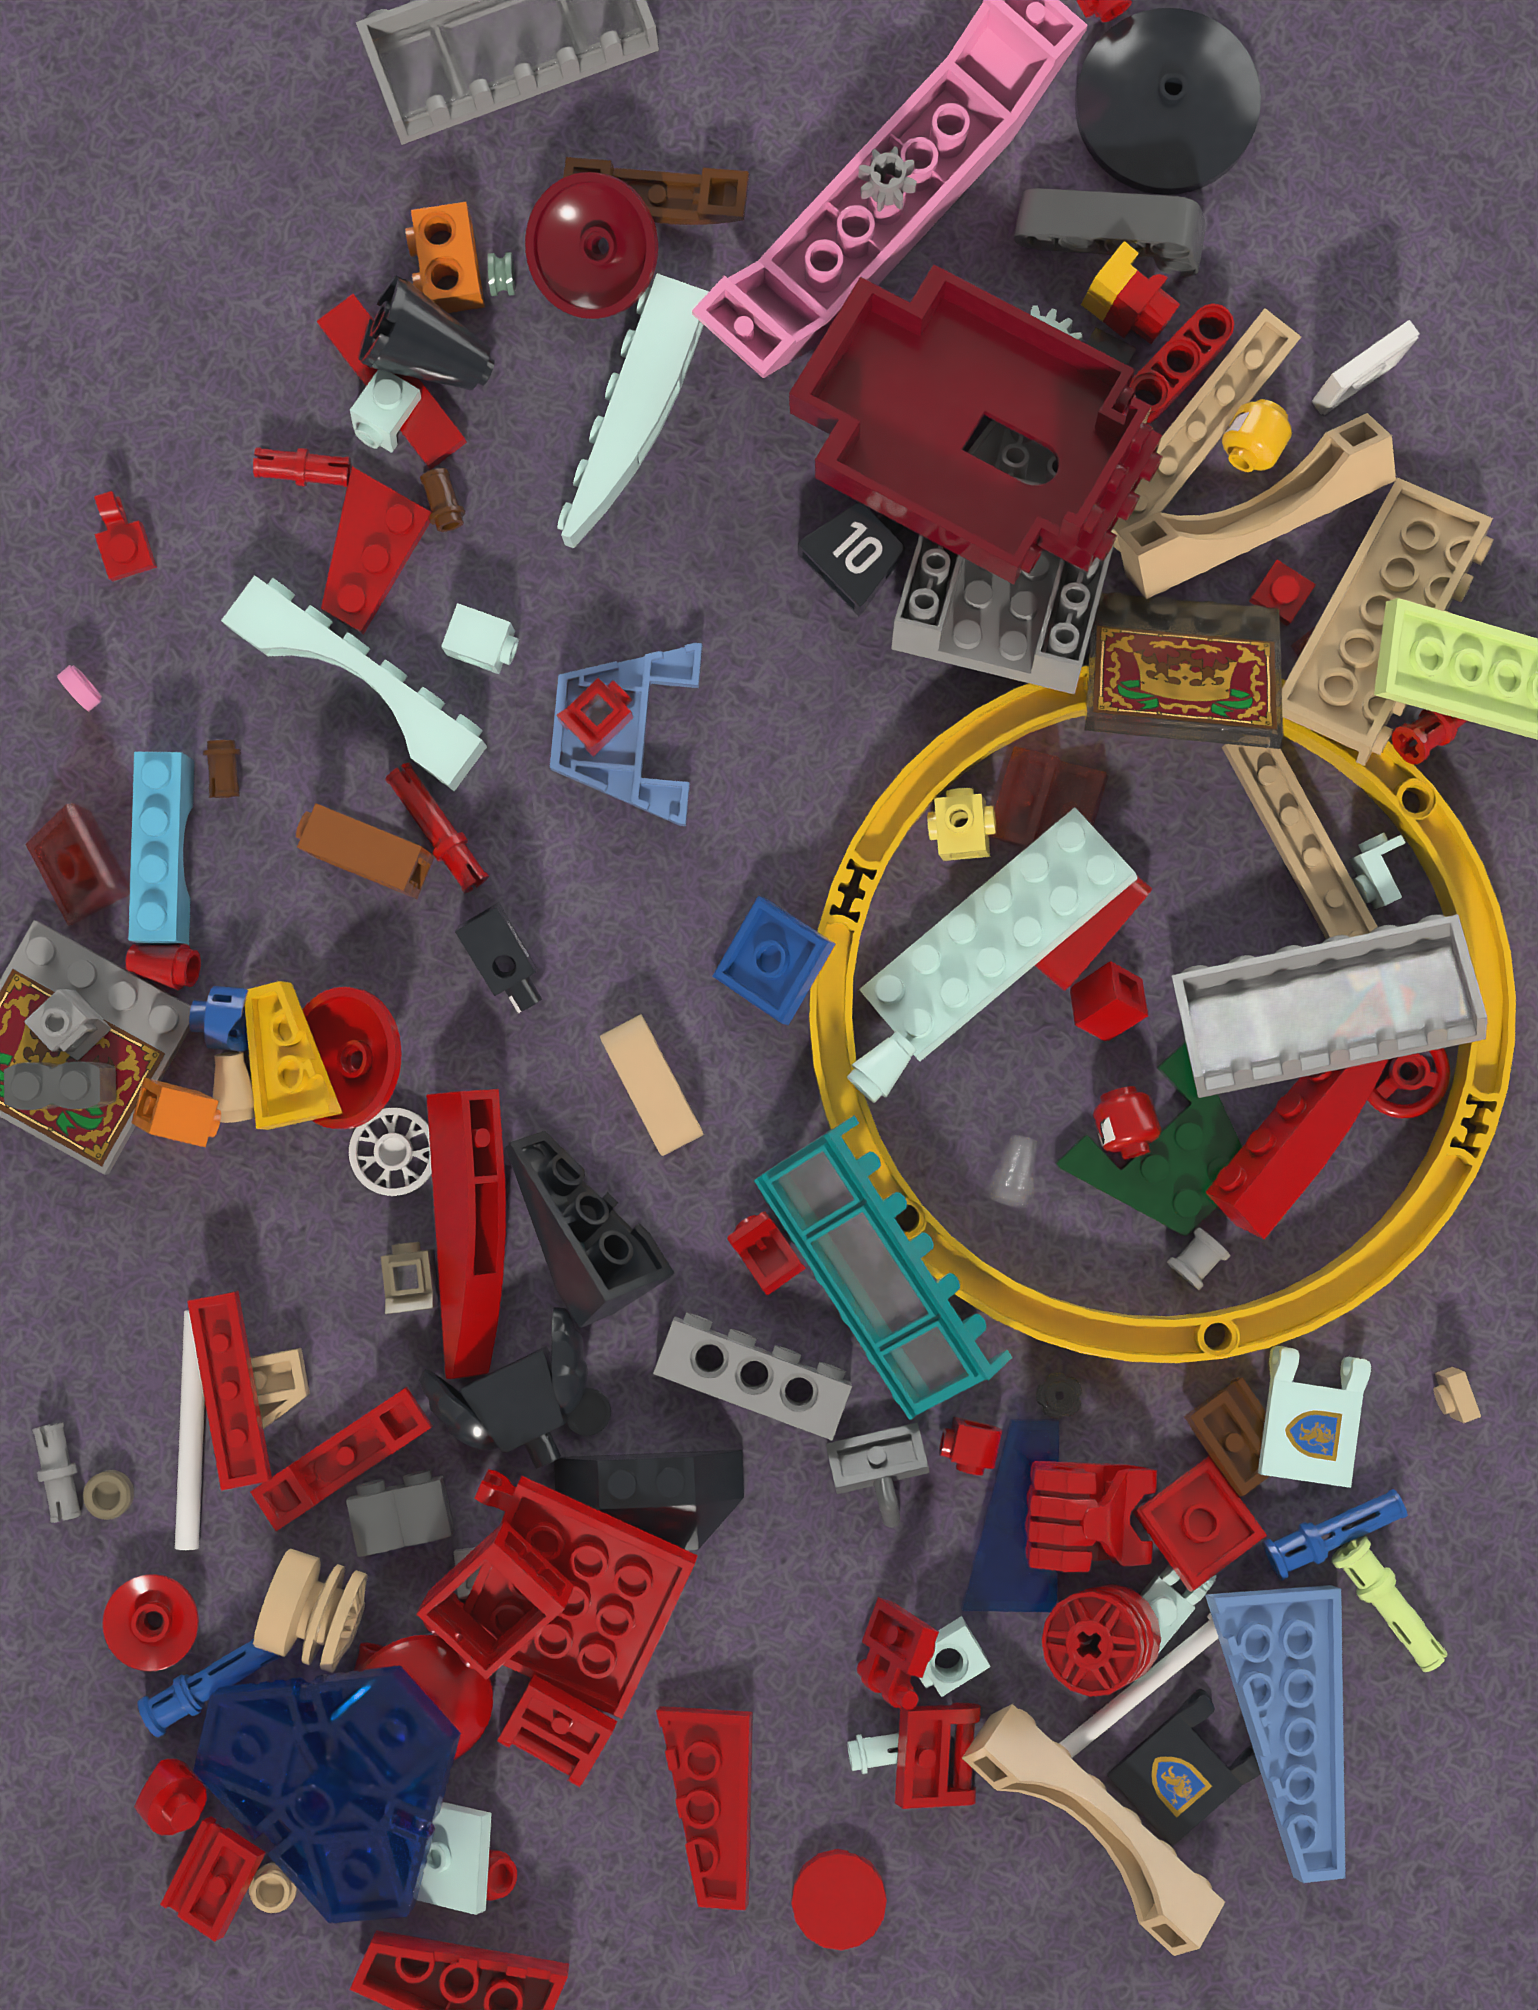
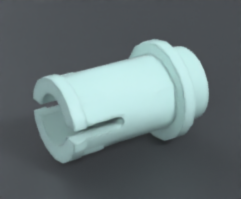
M899 1732L872 1738H862L860 1734L856 1735V1740L848 1741V1755L852 1771L861 1770L862 1774H867V1768L896 1764L898 1749L890 1751L888 1749L898 1747Z

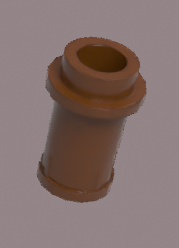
M447 468L433 469L420 476L432 512L429 516V521L432 525H436L439 532L451 531L464 524L462 517L465 515V509L463 506L458 505Z
M235 740L207 741V750L203 751V756H207L209 798L240 797L236 755H241V750L236 749Z

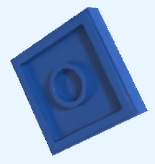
M758 896L712 977L781 1024L789 1025L836 944L767 898Z

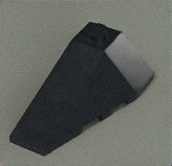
M546 1131L508 1143L505 1148L555 1288L579 1328L615 1314L674 1274L651 1234L640 1223L634 1228L630 1227L613 1210L618 1202L608 1192L603 1197H600L583 1180L585 1177L584 1168Z

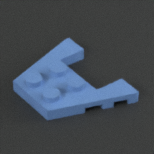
M702 643L687 644L683 648L666 652H653L632 660L619 663L615 661L559 674L550 769L674 824L686 826L690 783L642 778L650 685L699 688ZM597 678L606 686L613 680L632 699V702L627 707L631 710L633 719L593 757L586 750L584 744L569 729L566 730L561 725L556 715L566 709ZM600 698L585 715L598 726L613 709Z

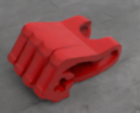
M1034 1461L1032 1463L1030 1471L1032 1484L1027 1494L1029 1511L1025 1521L1028 1538L1025 1549L1030 1568L1063 1572H1089L1091 1561L1111 1560L1112 1563L1121 1566L1151 1564L1153 1541H1141L1130 1525L1131 1511L1145 1494L1156 1493L1157 1470L1130 1464Z

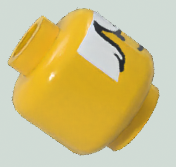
M1265 399L1242 404L1222 436V445L1229 455V462L1235 468L1244 472H1251L1253 470L1263 471L1272 468L1292 435L1288 414L1280 405Z

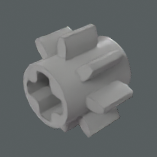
M895 146L891 153L880 154L876 149H873L871 166H859L858 177L863 181H868L861 187V198L872 197L877 202V211L879 212L882 211L884 205L895 204L898 209H902L904 192L915 193L917 181L907 177L914 171V160L904 162L898 156V147ZM886 174L894 176L889 184L880 182L885 179Z

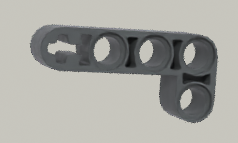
M1034 188L1022 192L1014 241L1022 247L1038 250L1113 255L1125 241L1139 253L1138 257H1153L1157 268L1163 273L1171 274V270L1181 271V276L1190 277L1196 275L1199 270L1207 225L1200 205L1185 197Z

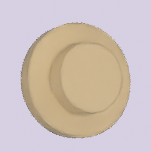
M268 1863L261 1866L249 1886V1895L253 1904L258 1909L267 1913H278L285 1910L291 1905L297 1894L298 1883L296 1876L290 1868L281 1863Z

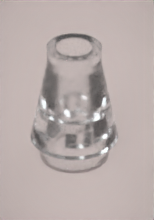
M1011 1135L1008 1147L988 1184L992 1188L990 1199L1008 1206L1026 1208L1028 1199L1034 1198L1037 1141L1023 1136Z

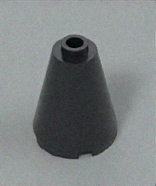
M397 275L394 276L385 287L376 304L380 306L375 320L370 319L367 324L358 355L361 363L370 368L467 390H473L477 384L484 386L490 378L495 364V360L489 358L491 348L407 279Z

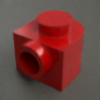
M953 1417L951 1429H943L939 1444V1456L948 1457L951 1462L957 1463L956 1469L961 1472L983 1475L985 1468H995L1003 1430L990 1424Z

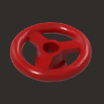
M1445 1049L1429 1051L1435 1062L1436 1073L1430 1072L1428 1061L1418 1053L1392 1058L1389 1076L1376 1088L1374 1087L1367 1101L1379 1112L1395 1118H1413L1432 1110L1444 1097L1450 1081V1063ZM1404 1063H1407L1412 1069V1075L1408 1080L1403 1079L1400 1075V1067ZM1424 1085L1432 1088L1423 1099L1412 1104H1396L1387 1100L1396 1089L1416 1090Z

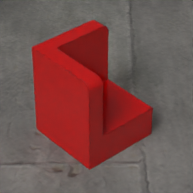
M1112 961L1070 988L1075 1026L1103 1041H1110L1148 1017L1143 979Z

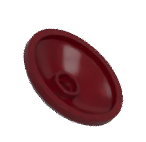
M582 172L558 180L538 199L527 223L525 253L532 278L538 289L550 303L572 316L599 319L625 311L644 294L656 269L658 236L650 210L641 196L632 187L611 175ZM602 237L608 241L609 245L608 251L605 254H602L598 247Z

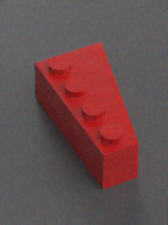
M376 1930L349 1990L393 2010H554L568 1978L569 1964Z

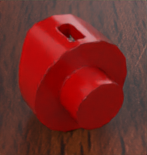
M177 1758L164 1759L159 1761L148 1778L134 1808L153 1832L161 1836L174 1835L188 1830L196 1824L207 1800L206 1788L185 1762Z

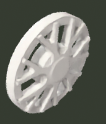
M385 1108L367 1123L356 1127L350 1140L349 1160L358 1180L368 1189L387 1196L407 1194L422 1186L432 1174L431 1155H429V1159L423 1156L425 1152L430 1151L428 1123L421 1116L410 1110ZM387 1115H394L391 1123L386 1118ZM399 1115L412 1120L406 1136L395 1133ZM378 1118L383 1120L389 1132L380 1138L369 1127ZM416 1123L422 1128L421 1130H414ZM365 1129L369 1134L368 1138L361 1137ZM425 1133L429 1147L413 1151L410 1139ZM359 1141L375 1143L374 1156H358ZM413 1156L428 1163L421 1176L410 1170L407 1166ZM358 1160H365L366 1164L361 1168ZM374 1162H377L385 1170L375 1182H372L364 1172ZM402 1169L405 1187L391 1188V1171ZM409 1176H413L417 1180L410 1184ZM383 1179L386 1180V1187L379 1185Z

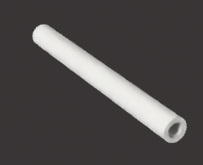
M189 1310L184 1311L175 1529V1549L178 1550L198 1549L200 1535L205 1398Z

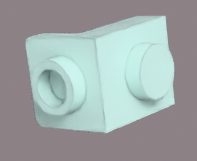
M378 369L350 409L356 436L372 448L377 449L381 446L393 452L398 445L397 432L421 400L420 390L391 372Z
M1385 833L1377 835L1359 844L1358 846L1362 854L1349 859L1358 876L1354 878V884L1365 903L1371 902L1374 909L1386 906L1402 898L1381 856L1405 844L1402 835L1390 840L1387 839Z

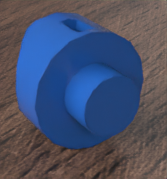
M213 986L207 1001L194 1000L192 1002L189 1014L190 1031L204 1033L205 1043L209 1049L239 1052L248 1050L244 1008L248 990L245 988Z

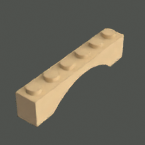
M1366 413L1326 432L1309 455L1291 473L1270 489L1245 503L1224 511L1204 515L1177 516L1157 512L1117 531L1125 575L1142 595L1148 599L1396 481L1392 435Z
M1011 1704L991 1714L962 1759L997 1791L1019 1792L1041 1798L1065 1810L1078 1820L1104 1846L1119 1869L1131 1895L1139 1924L1174 1956L1200 1949L1225 1904V1901L1212 1890L1210 1882L1200 1874L1194 1873L1177 1857L1175 1850L1169 1844L1157 1839L1146 1829L1135 1812L1117 1802L1106 1791L1105 1785L1095 1776L1087 1774L1074 1762L1069 1751L1064 1746L1046 1736L1036 1726L1035 1720L1027 1712L1017 1709Z

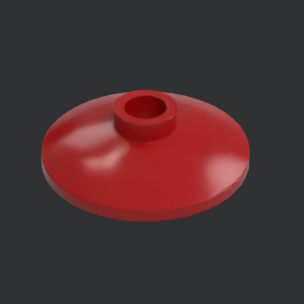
M158 1574L141 1575L125 1582L112 1594L103 1615V1633L111 1652L125 1665L141 1671L163 1670L179 1662L193 1646L199 1629L198 1610L191 1594L176 1580ZM156 1611L161 1614L163 1618L161 1627H153L148 1623L147 1616L149 1612Z

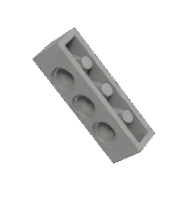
M686 1312L684 1319L674 1317L653 1374L833 1440L852 1388L851 1381L843 1379L846 1371L824 1362H819L817 1369L799 1362L801 1354L778 1345L774 1346L773 1352L756 1347V1337L735 1329H730L728 1336L710 1329L712 1321ZM707 1344L719 1347L724 1355L722 1364L714 1369H707L701 1366L697 1360V1351L700 1347ZM750 1361L763 1363L768 1370L767 1379L759 1385L746 1383L741 1376V1369L746 1363ZM798 1377L808 1380L813 1387L810 1397L801 1402L791 1400L785 1393L787 1383Z

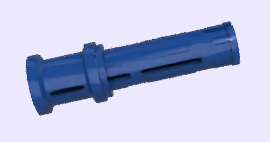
M1392 1489L1384 1495L1350 1508L1317 1525H1313L1311 1522H1303L1298 1525L1297 1531L1275 1541L1268 1538L1262 1541V1546L1274 1573L1280 1581L1288 1578L1289 1572L1313 1561L1316 1564H1320L1328 1557L1329 1551L1363 1537L1400 1518H1406L1408 1514L1401 1497L1395 1489ZM1375 1513L1374 1517L1342 1531V1527ZM1330 1533V1537L1322 1540L1321 1536ZM1301 1546V1550L1285 1556V1553Z
M254 1639L192 1676L188 1674L177 1676L173 1679V1685L151 1698L144 1696L139 1699L137 1706L141 1718L148 1730L155 1737L159 1738L167 1732L169 1725L188 1714L191 1716L199 1714L202 1708L205 1707V1701L241 1681L266 1664L279 1659L281 1656L254 1647Z

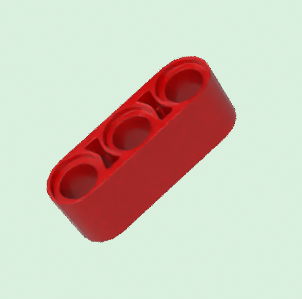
M1212 303L1198 309L1133 377L1130 388L1136 390V392L1139 390L1149 391L1156 398L1157 404L1151 407L1146 424L1155 421L1221 353L1234 329V319L1227 308ZM1203 324L1212 325L1217 329L1220 337L1217 339L1204 337L1199 330V326ZM1177 357L1184 360L1188 371L1183 373L1173 371L1168 366L1167 359Z
M1137 876L1138 879L1034 966L1063 991H1066L1152 891V888Z

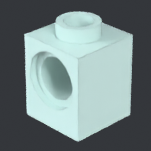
M457 603L441 648L447 656L499 674L503 663L510 665L513 661L519 639L513 637L515 630L511 622Z
M962 1616L938 1630L939 1634L935 1642L934 1655L927 1664L923 1678H920L926 1689L934 1685L941 1697L990 1667L985 1653ZM952 1648L960 1653L958 1663L948 1669L936 1665V1655L943 1649Z

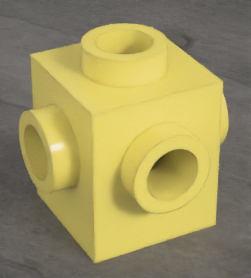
M972 788L950 789L945 791L946 797L934 798L935 812H928L927 814L928 832L930 840H937L938 854L942 860L990 857L988 835L996 834L994 806H986V801L982 794H974V789ZM968 819L964 826L956 827L960 820Z

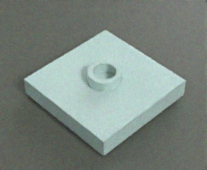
M418 1796L405 1798L403 1802L398 1896L474 1915L486 1911L491 1813Z

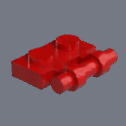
M878 1597L862 1639V1643L868 1646L870 1650L867 1659L861 1660L857 1665V1673L861 1677L863 1684L871 1691L881 1693L883 1699L895 1708L903 1707L906 1710L915 1708L918 1703V1695L913 1691L910 1679L911 1676L923 1678L927 1664L934 1655L935 1642L939 1631L895 1602Z

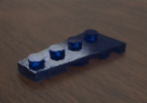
M1010 1419L992 1495L983 1521L982 1533L973 1559L968 1586L963 1597L962 1611L1051 1613L1056 1606L1058 1571L1036 1569L1028 1566L1025 1549L1028 1540L1025 1521L1029 1511L1027 1494L1032 1484L1030 1475L1032 1463L1034 1461L1059 1462L1058 1420Z

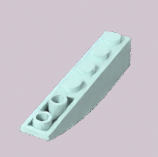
M657 273L652 288L647 287L644 294L639 298L637 314H640L641 318L636 331L629 329L625 336L621 356L626 359L620 374L613 372L606 389L605 399L609 400L610 403L605 416L601 417L598 415L592 426L589 442L593 443L594 446L589 460L581 459L577 467L573 485L578 487L573 504L566 502L559 517L558 529L563 530L561 535L566 546L574 548L608 511L634 476L660 434L681 390L704 326L692 315V310L709 291Z

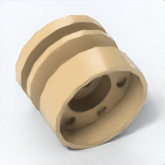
M290 1548L282 1558L265 1597L255 1630L254 1647L285 1657L297 1638L304 1639L302 1663L310 1665L322 1645L324 1649L320 1668L333 1673L343 1654L350 1648L358 1630L365 1607L364 1594L368 1576L366 1573L355 1570L345 1590L341 1589L345 1575V1566L337 1564L329 1574L326 1582H319L320 1558Z

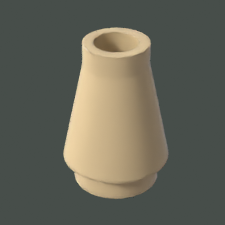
M231 1051L214 1055L213 1098L219 1101L217 1109L221 1110L220 1122H239L254 1118L252 1082L244 1062L243 1052Z

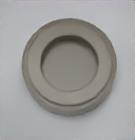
M106 1470L93 1476L87 1482L83 1493V1500L87 1510L93 1516L104 1520L114 1519L125 1513L130 1508L134 1499L132 1482L125 1474L116 1470Z

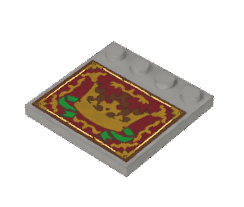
M34 920L0 979V1117L104 1175L109 1174L136 1127L131 1121L144 1077L157 1081L163 1079L190 1031L189 1014L191 1005L137 975L128 972L126 969L43 923ZM58 989L76 990L112 1028L78 1061L64 1051H51L24 1022ZM27 1062H50L57 1064L67 1062L107 1063L116 1068V1101L104 1107L87 1109H67L63 1107L37 1110L15 1109L4 1104V1069L15 1064Z

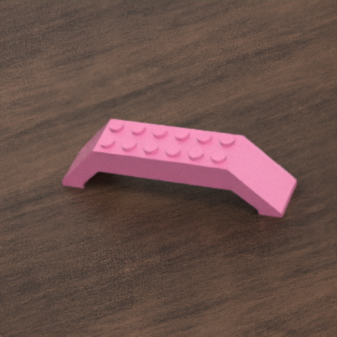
M983 0L982 5L948 57L762 257L728 278L724 276L692 310V315L762 378L767 377L816 348L859 278L862 277L878 286L1010 144L1085 33L1088 25L1060 0ZM895 146L898 147V156L904 162L912 159L915 162L914 171L907 177L917 181L915 193L904 192L902 209H898L895 204L884 205L882 211L879 212L877 211V202L872 197L861 198V187L868 181H863L858 177L859 166H871L873 149H876L880 154L891 153ZM886 174L885 179L880 182L889 184L894 176Z

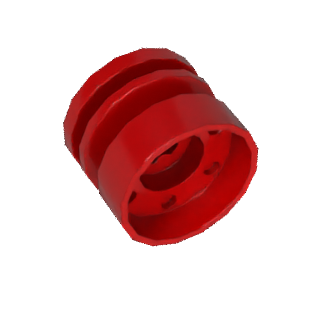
M1113 1583L1087 1588L1057 1603L1045 1620L1041 1640L1044 1659L1054 1677L1070 1691L1092 1697L1109 1695L1145 1675L1158 1657L1161 1634L1158 1618L1148 1601L1133 1589ZM1095 1633L1100 1635L1102 1639L1098 1644L1099 1649L1096 1651L1089 1645L1093 1640L1092 1635Z

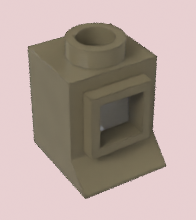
M420 1241L391 1245L392 1254L381 1256L385 1291V1314L433 1309L438 1306L439 1296L433 1249L421 1250Z

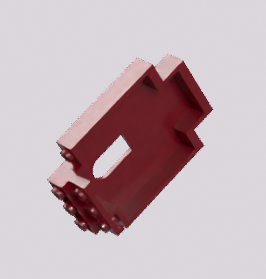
M934 264L911 302L860 277L789 392L790 414L830 434L815 458L816 479L1013 585L1022 571L1028 574L1031 573L1043 549L1086 572L1089 571L1096 558L1104 561L1117 538V535L1111 532L1119 518L1126 522L1130 518L1140 499V495L1135 493L1136 488L1142 479L1148 482L1152 480L1163 459V456L1157 453L1162 435L1152 430L1153 427L1146 424L1152 406L1134 397L1136 390L1130 388L1135 369ZM983 415H986L1052 451L1058 462V471L1053 479L1045 484L1029 485L963 451Z

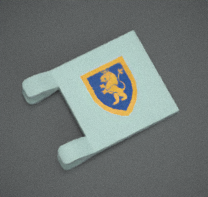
M1273 1346L1269 1358L1271 1379L1258 1474L1351 1488L1363 1393L1371 1372L1370 1362L1365 1359L1344 1357L1340 1369L1342 1389L1292 1382L1299 1363L1298 1350L1283 1346Z

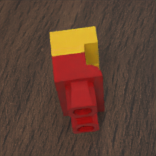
M1124 241L1096 275L1081 305L1123 338L1132 329L1149 344H1152L1170 322L1171 317L1181 304L1161 289L1168 279L1167 276L1156 274L1148 279L1132 266L1139 253Z

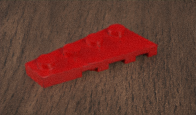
M659 1706L656 1713L659 1727L663 1729L667 1748L665 1755L668 1769L672 1771L677 1794L675 1801L679 1819L682 1818L687 1841L685 1848L698 1907L746 1910L749 1905L753 1712Z

